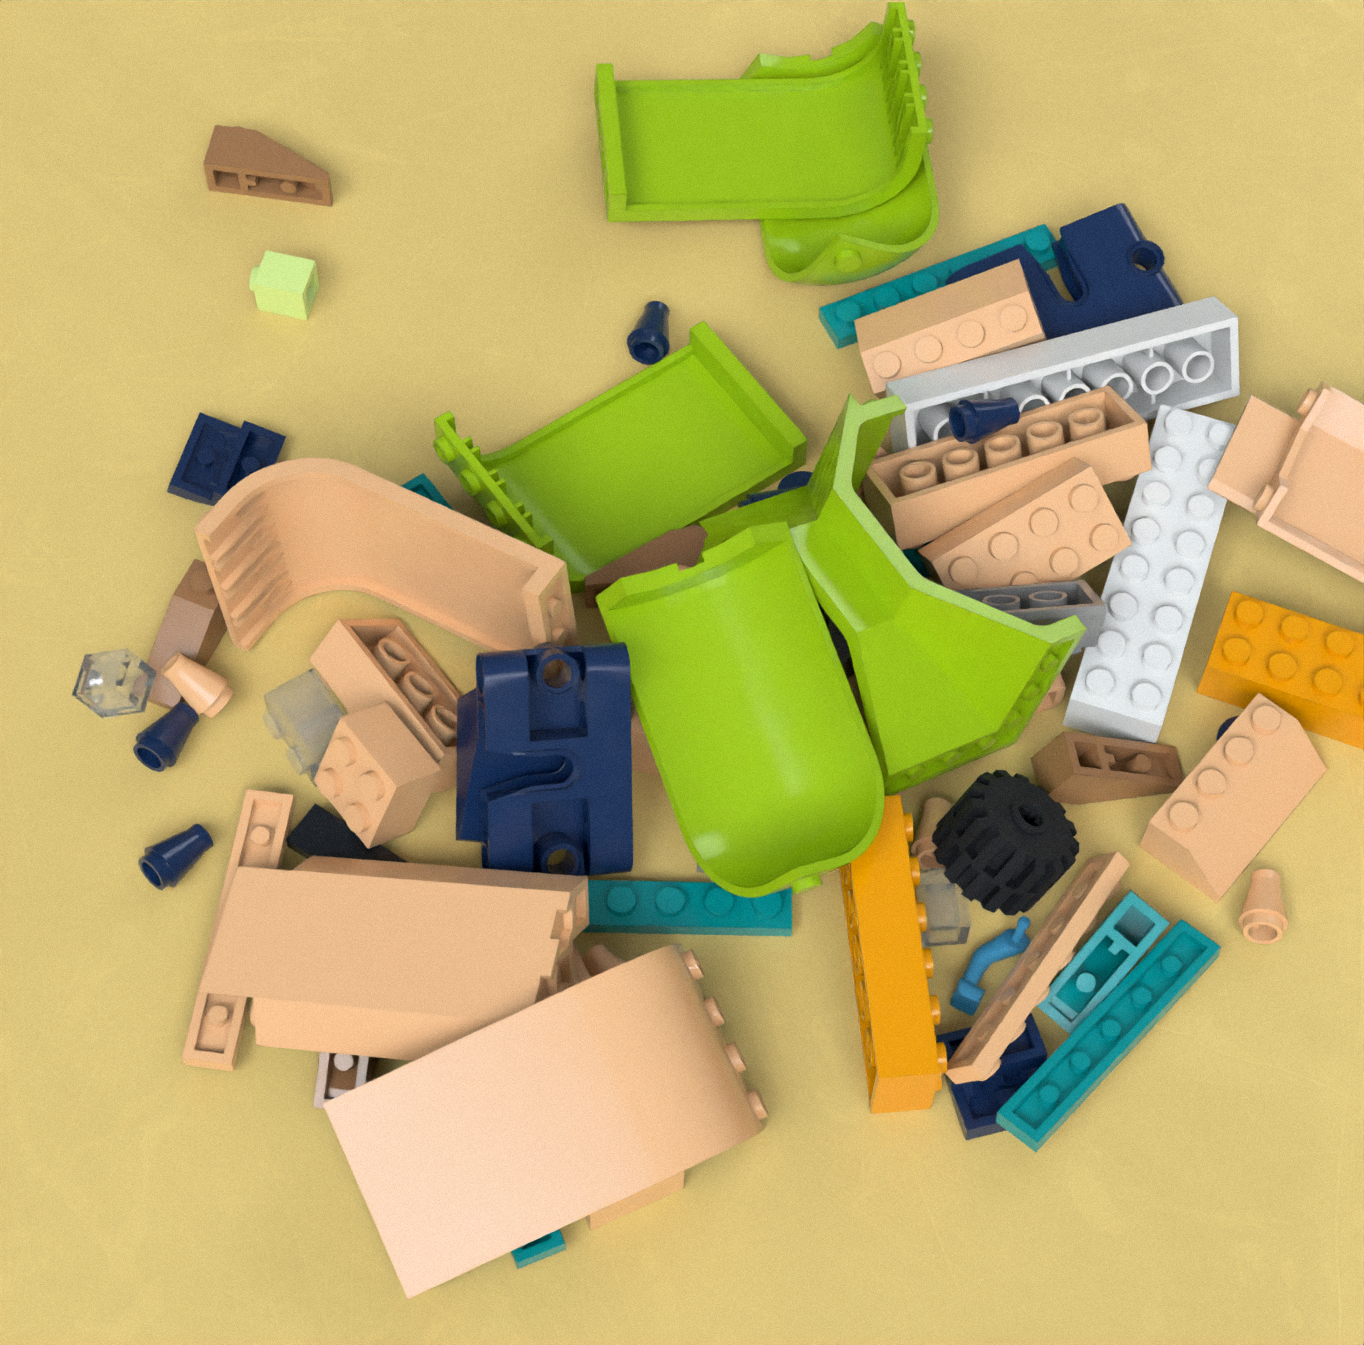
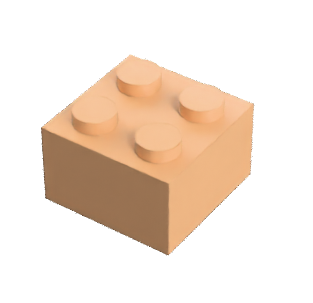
M386 702L340 717L313 781L318 786L321 794L328 798L344 818L349 829L356 833L364 845L370 849L413 832L442 769Z

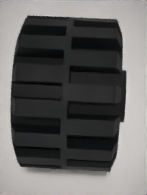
M995 770L993 774L989 772L981 774L936 824L937 829L932 835V843L938 847L934 851L936 861L946 868L943 874L951 884L956 883L963 890L961 894L971 902L974 899L979 901L983 909L993 913L999 908L1004 915L1015 916L1019 911L1025 913L1030 910L1076 861L1075 856L1079 853V842L1074 838L1077 831L1074 823L1066 819L1064 814L1067 811L1059 802H1054L1048 796L1049 792L1039 784L1037 787L1031 784L1028 777L1018 773L1012 777L1006 770Z

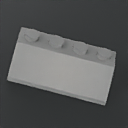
M1085 580L953 590L1035 625H1050L1076 615L1087 630L1071 655L1080 653L1082 651L1081 648L1096 647L1106 617V604Z

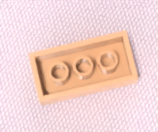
M1073 457L917 550L934 583L951 590L1072 581L1131 546L1132 543L1093 467Z

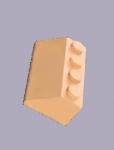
M1019 259L854 320L860 354L873 393L879 400L887 397L886 382L1047 340Z
M338 619L309 659L320 673L322 682L334 691L346 707L348 715L386 702L442 769L431 793L444 792L454 786L457 778V699L461 697L400 619Z
M1258 693L1150 819L1139 847L1218 903L1327 770L1299 721Z

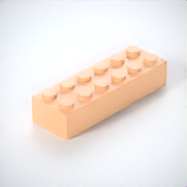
M1110 385L1020 413L1017 424L1009 425L974 444L966 441L959 442L953 435L873 460L862 482L866 506L901 551L917 549L927 542L936 540L1073 457L1091 465L1102 486L1115 481H1127L1137 474L1152 470L1147 422Z

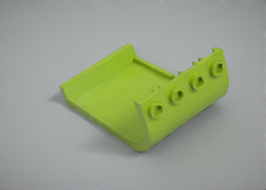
M888 2L880 38L865 58L848 69L823 77L614 80L613 63L596 64L594 101L607 222L833 218L869 210L896 196L914 178L919 169L925 145L931 144L933 138L932 118L926 117L924 111L927 105V89L925 84H919L921 57L919 52L913 51L915 24L913 20H908L905 2Z
M705 321L690 328L689 344L507 448L481 455L478 445L473 448V441L470 436L461 440L457 435L455 417L450 410L434 419L436 439L433 440V447L440 460L449 466L459 479L464 490L476 500L490 523L496 529L566 561L571 594L585 591L584 577L670 530H679L691 525L702 526L699 521L725 513L738 505L739 501L745 500L747 494L760 492L806 464L808 439Z

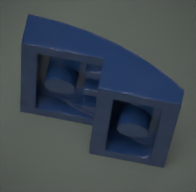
M200 412L169 483L167 492L191 501L215 506L242 479L262 468L275 464L286 436L245 420L242 427L239 428Z
M1032 1013L1024 1021L1026 1023L1025 1030L1016 1040L1009 1043L1000 1057L1001 1065L990 1078L985 1081L955 1084L944 1073L965 1140L1006 1131L996 1122L997 1112L1047 1060L1048 1053ZM972 1027L936 1035V1043L944 1042L947 1063Z

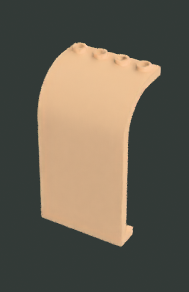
M298 458L262 468L234 485L210 511L202 515L198 525L194 528L232 643L246 652L253 647L286 609L312 595L336 590H352L370 594L491 652L533 649L538 644L545 642L556 643L560 646L579 645L566 561L347 462L328 458ZM557 659L549 662L543 670V678L550 679L557 676L562 670L563 661Z
M671 944L627 961L323 1103L407 1299L693 1167L744 1142L765 1129L762 1119L769 1116L767 1108L756 1088L748 1091L740 1073L747 1070L745 1060L735 1041L727 1044L719 1028L720 1025L726 1023L724 1015L714 995L706 998L698 979L704 977V972L692 949L685 952L681 944Z

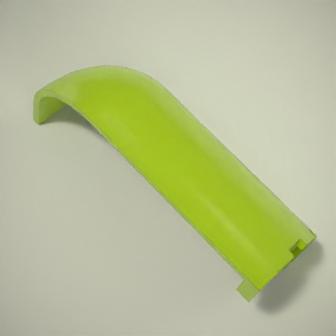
M870 22L851 40L831 48L832 55L823 59L811 60L810 54L784 57L759 53L740 79L816 78L841 72L861 61L872 51L880 38L883 25ZM928 144L925 145L919 169L911 182L896 196L874 208L857 214L833 218L760 219L764 252L767 263L774 275L782 281L802 285L827 286L846 284L881 274L915 254L931 239L939 220V204Z
M786 521L749 526L725 542L701 552L704 562L680 571L676 562L653 571L622 577L595 597L611 642H625L630 659L631 696L681 833L691 854L712 881L726 891L746 898L766 896L788 888H792L794 895H798L823 885L820 876L857 859L872 844L881 826L885 804L884 783L877 755Z

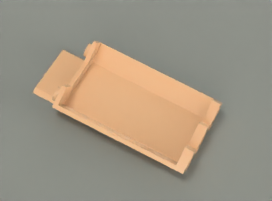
M1321 381L1316 391L1309 388L1302 397L1296 409V412L1301 414L1299 419L1251 394L1207 489L1255 514L1256 525L1364 583V403Z
M313 855L292 870L237 866L199 993L253 998L250 1020L251 1024L255 1027L256 1045L415 1061L574 986L573 940L589 925L588 877Z

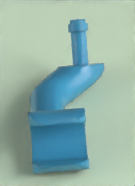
M1020 917L1016 929L1005 930L1002 934L986 942L973 952L965 973L960 978L950 1000L951 1006L968 1015H974L985 993V989L979 987L978 984L987 968L995 962L1023 953L1030 944V939L1025 934L1026 929L1030 925L1028 917Z

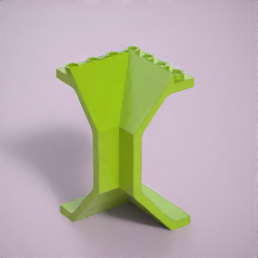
M849 393L808 484L699 521L708 533L701 552L725 542L749 526L787 522L816 600L847 641L872 745L882 772L885 796H892L1016 744L1087 628L1076 615L1050 625H1035L921 576L857 495L893 418L904 414L907 407L897 394L880 400L871 399L860 406L852 394ZM700 553L696 565L704 562L702 553Z

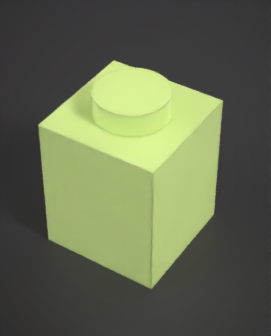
M266 250L260 266H254L249 282L250 290L255 293L258 310L307 320L320 288L316 261Z

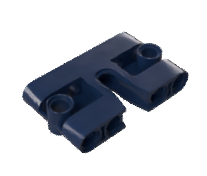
M1125 203L1111 206L1060 227L1061 238L1052 244V249L1062 281L1074 300L1073 302L1065 300L1059 294L1050 276L1022 244L967 265L953 273L945 282L947 286L1019 259L1047 340L1184 304L1163 268L1165 256L1162 249L1154 242L1146 239ZM1134 264L1143 266L1146 271L1137 268Z
M545 642L538 644L533 649L477 653L478 740L485 741V750L526 757L565 756L564 764L555 772L523 775L479 789L482 869L573 876H595L631 872L633 866L630 659L625 642L560 646L556 643ZM557 659L563 661L562 670L557 676L550 679L543 678V670L549 662ZM560 849L567 850L565 858L559 864H547L548 858L553 852Z

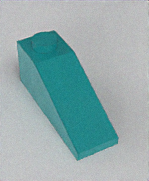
M1129 889L1077 951L1070 963L1063 968L1049 985L1051 990L1048 996L1037 1007L1071 1035L1112 992L1170 924L1169 921L1133 890Z

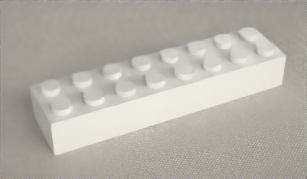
M1213 296L886 382L887 397L897 394L907 407L905 413L894 417L890 424L893 454L953 435L949 425V412L952 407L957 406L963 399H1005L1011 397L1017 402L1020 413L1110 385L1147 421L1157 418L1161 404L1187 410L1239 396L1238 316Z
M1160 405L1149 440L1152 470L1139 474L1123 525L1132 545L1113 557L1101 596V600L1106 604V617L1096 647L1085 648L1063 720V726L1101 737L1156 744L1227 502L1226 498L1207 489V486L1236 427L1235 424L1168 405Z

